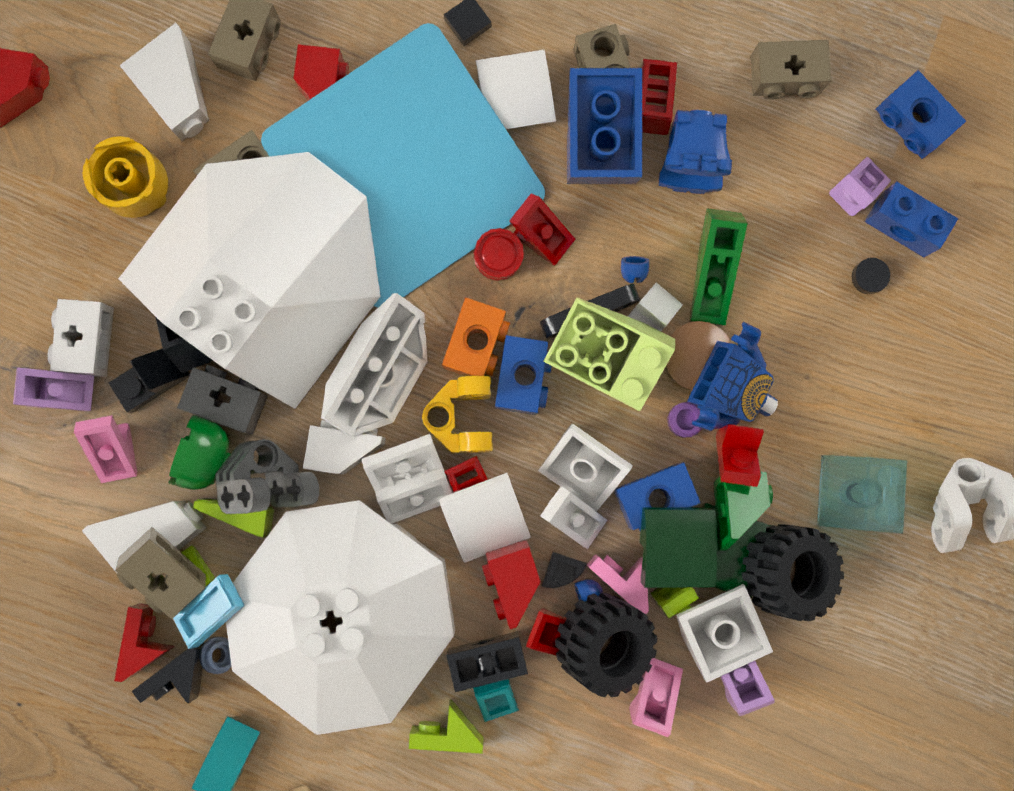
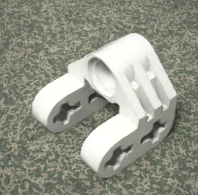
M962 458L953 464L939 489L933 506L935 517L932 522L931 533L933 542L940 553L957 551L963 548L972 527V514L969 504L979 503L984 498L988 505L983 514V527L989 540L993 543L1014 539V478L1011 474L972 458Z

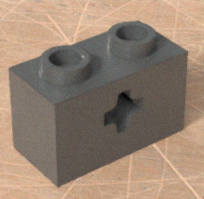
M207 365L205 371L192 368L177 408L253 435L268 395L259 392L258 387L242 378L239 379L238 384L226 380L227 372ZM220 393L230 396V403H223V401L219 400Z

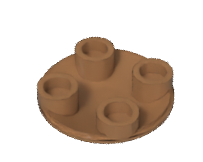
M703 321L684 324L671 335V337L675 338V351L668 361L666 369L677 384L686 389L693 390L716 342L721 341L731 344L732 342L727 334L714 324Z

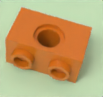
M465 297L442 363L443 369L463 376H486V374L492 376L499 356L493 354L497 341L504 343L510 326V322L505 321L506 311ZM474 333H482L487 337L488 344L481 350H474L468 345L469 337Z

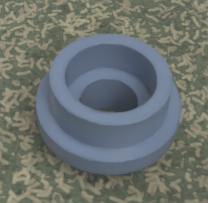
M213 637L203 644L199 660L205 671L212 674H222L232 667L227 638ZM218 648L221 652V657L217 662H214L212 653Z

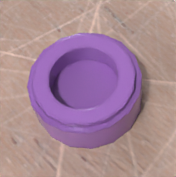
M689 402L674 406L669 411L667 417L668 427L671 432L682 438L698 434L702 428L693 426L692 421H696L699 418L700 409L697 408V405Z

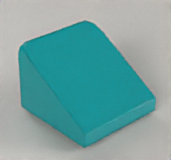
M509 679L473 688L484 722L519 711Z

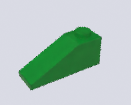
M706 209L699 245L690 316L691 321L726 325L748 225L742 213Z

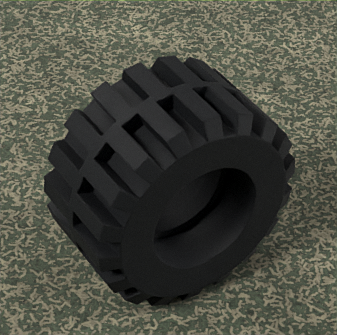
M778 524V526L771 525L766 527V532L760 531L755 535L756 542L749 543L747 547L749 555L743 558L742 563L746 565V571L742 572V579L748 583L746 589L748 594L753 596L751 601L755 606L761 607V610L766 613L801 622L802 620L813 621L816 616L822 617L827 614L826 608H832L835 605L836 600L834 598L836 594L840 595L842 590L840 580L844 579V571H841L840 567L844 563L842 556L837 555L839 548L836 543L830 542L831 537L826 533L808 527ZM795 561L796 570L793 581L791 582L790 573L792 565Z
M600 593L599 596L596 594L588 595L586 602L580 599L575 603L576 608L573 611H567L564 615L567 618L565 623H560L557 631L561 635L555 639V647L559 649L556 653L557 660L562 663L561 667L566 673L592 693L601 697H606L607 694L610 697H618L621 691L625 694L631 691L633 684L639 685L643 680L642 676L645 671L649 673L652 667L650 664L651 658H655L657 652L653 648V645L657 643V635L653 633L655 627L648 620V616L615 595L611 596L608 593ZM610 636H612L610 643L608 644L606 649L601 653V649L604 643Z

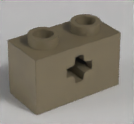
M229 0L208 53L217 68L256 81L259 71H264L269 58L268 48L271 40H275L278 37L281 28V20L274 5L264 0Z
M829 40L758 42L750 56L753 96H764L765 99L773 100L782 98L785 95L798 94L800 98H812L821 94L831 82Z
M153 527L145 532L118 558L115 571L118 572L119 580L127 588H136L141 592L151 609L159 614L164 612L171 619L205 589L206 574ZM152 573H154L155 575H157V577H156V578L152 577ZM165 573V574H166V578L163 577V576L160 575V574Z

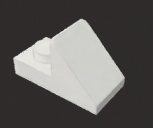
M655 283L628 317L662 331L683 304L658 283Z
M562 486L540 515L586 549L589 548L607 522V519Z

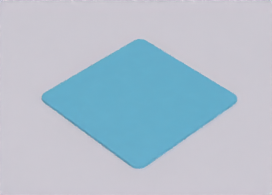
M430 23L421 25L268 127L261 137L262 146L269 156L309 152L367 197L381 296L374 305L377 308L394 293L405 297L475 249L477 241L485 232L497 228L504 229L511 224L509 220L531 193L539 196L542 200L545 197L544 186L441 30L436 25Z

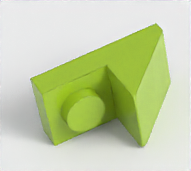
M450 699L447 728L441 727V723L436 721H420L419 726L412 725L408 749L483 754L484 737L455 702Z

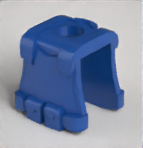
M677 110L670 128L666 160L662 170L659 172V186L673 189L676 192L686 193L689 191L695 194L722 190V176L730 175L732 169V160L729 156L726 139V114L715 113V115H712V112L706 110H691L690 112Z

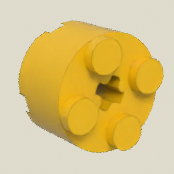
M123 136L107 138L94 147L95 151L89 160L86 158L83 165V180L86 189L98 202L115 214L127 218H138L152 213L165 204L168 191V175L165 167L159 159L139 142Z

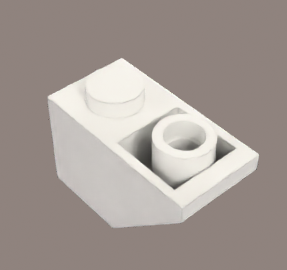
M321 420L320 427L310 425L303 469L345 474L362 462V458L370 456L384 446L386 438L377 436L378 429L351 437L327 421Z

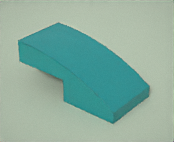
M227 716L204 760L192 789L195 791H232L261 733Z

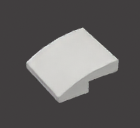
M545 50L476 60L480 91L505 129L556 121Z
M430 434L362 458L363 468L376 493L377 502L386 520L391 524L439 507L441 505L438 498L453 493Z
M507 473L438 498L464 563L484 556L487 552L531 538Z

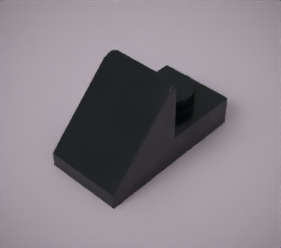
M162 348L130 360L133 367L108 383L125 411L133 413L190 376V372L181 373Z
M204 642L199 647L185 650L132 690L137 700L141 703L152 696L157 701L175 687L188 704L198 698L203 672L199 654Z

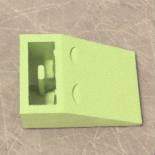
M576 298L543 362L641 411L675 351V338L644 322Z

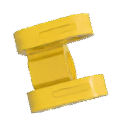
M465 376L459 377L457 380H450L424 408L422 420L425 428L449 452L482 453L493 451L492 432L451 434L455 428L454 404L451 401L489 399L491 397V377ZM436 408L445 410L449 417L447 424L439 428L432 426L428 421L430 411Z

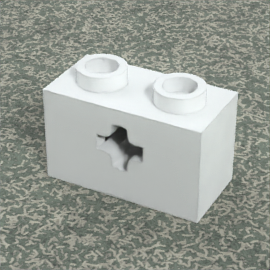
M58 299L57 308L54 309L51 318L54 338L53 344L48 349L50 371L107 377L114 308L102 302ZM83 334L82 340L75 342L76 337H80Z

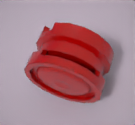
M502 228L491 229L482 234L476 243L474 251L475 266L487 279L495 281L506 280L513 276L522 264L524 256L523 245L518 236L510 230Z

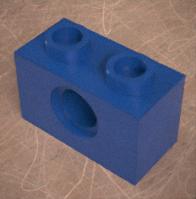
M919 70L875 109L880 114L883 123L887 127L894 129L904 139V144L908 150L918 154L921 159L934 151L966 122ZM913 112L921 116L923 123L918 122L914 118Z
M895 182L881 193L864 222L920 256L926 257L941 249L958 218L899 182Z
M506 335L495 409L537 415L539 407H546L548 387L542 386L544 372L551 373L552 368L551 365L543 362L548 353V342ZM527 367L534 372L535 380L530 385H520L515 380V372L519 368Z
M684 462L674 464L617 487L614 490L626 523L631 530H641L642 508L651 507L649 496L655 489H660L666 496L664 508H692V506L701 503Z

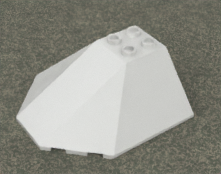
M309 152L206 164L118 278L168 328L224 369L294 409L381 297L367 197Z

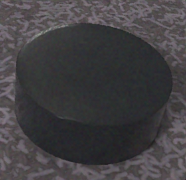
M867 258L854 267L851 276L852 283L861 293L875 294L888 285L890 270L882 260Z

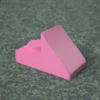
M112 415L75 423L74 434L101 483L137 476V466L128 423L117 425Z
M595 554L587 563V566L630 605L645 614L649 612L648 588H644L640 582L643 558L640 557L629 571L621 577L619 574L623 568L612 558L606 555L602 560Z
M651 658L650 664L652 667L649 673L645 671L642 676L643 680L640 683L638 694L629 706L630 715L634 725L669 737L683 669Z

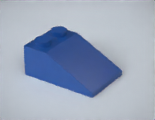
M570 68L567 184H637L642 178V68Z

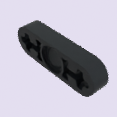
M629 284L588 300V302L618 312L638 303L641 299L635 285ZM571 308L540 321L546 339L557 336Z

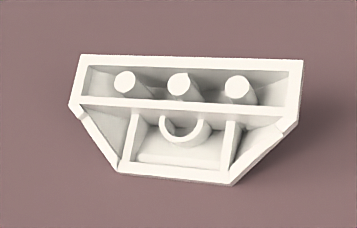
M394 293L361 323L326 383L321 415L323 420L351 437L394 422L428 362L426 335L423 325L425 323L424 312L398 293Z

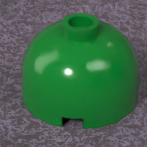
M192 415L186 428L191 429L190 434L180 440L169 474L171 478L168 484L185 489L198 490L207 488L216 482V472L231 454L228 453L230 440L226 431L218 424Z

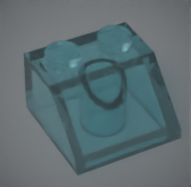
M821 455L817 526L903 534L907 460Z

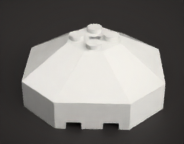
M360 500L285 512L233 582L244 606L226 622L232 671L316 735L391 723L455 634L445 559L427 548L397 523L391 524ZM327 611H334L335 617H342L343 624H339L336 627L335 633H330L329 627H322L321 620L327 618Z

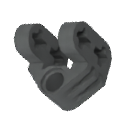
M266 439L240 443L215 474L218 504L225 514L261 512L267 510L269 504L276 508L312 505L317 502L320 487L316 476L312 472H299V465L274 442ZM255 450L257 451L259 456L258 463H256L254 460ZM265 473V479L261 477L251 478L250 474Z

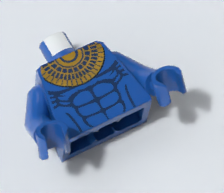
M742 322L741 334L739 336L734 334L731 338L738 345L721 341L716 342L687 402L697 405V408L700 409L699 418L696 421H692L693 426L712 431L713 429L723 428L728 424L737 425L740 420L752 422L758 412L764 416H770L774 413L778 400L768 394L774 379L766 370L767 364L758 347L761 337L760 329Z

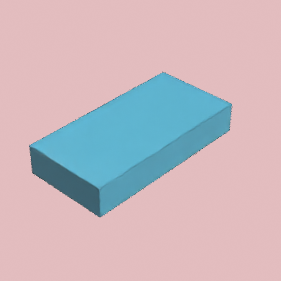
M218 575L173 620L188 649L196 648L244 606V603L229 575Z

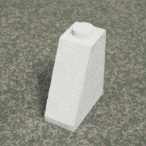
M174 23L120 65L181 141L187 137L190 138L197 135L203 129L204 124L209 121L191 44L177 23Z
M172 501L88 525L82 531L115 571L119 556L151 527L158 531L175 548L181 550L206 529V526L201 522V519H203L202 513L193 508V503Z

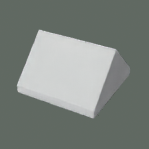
M571 424L538 471L597 511L629 473L633 465L574 424Z
M743 584L676 615L681 636L706 683L773 652L748 591Z

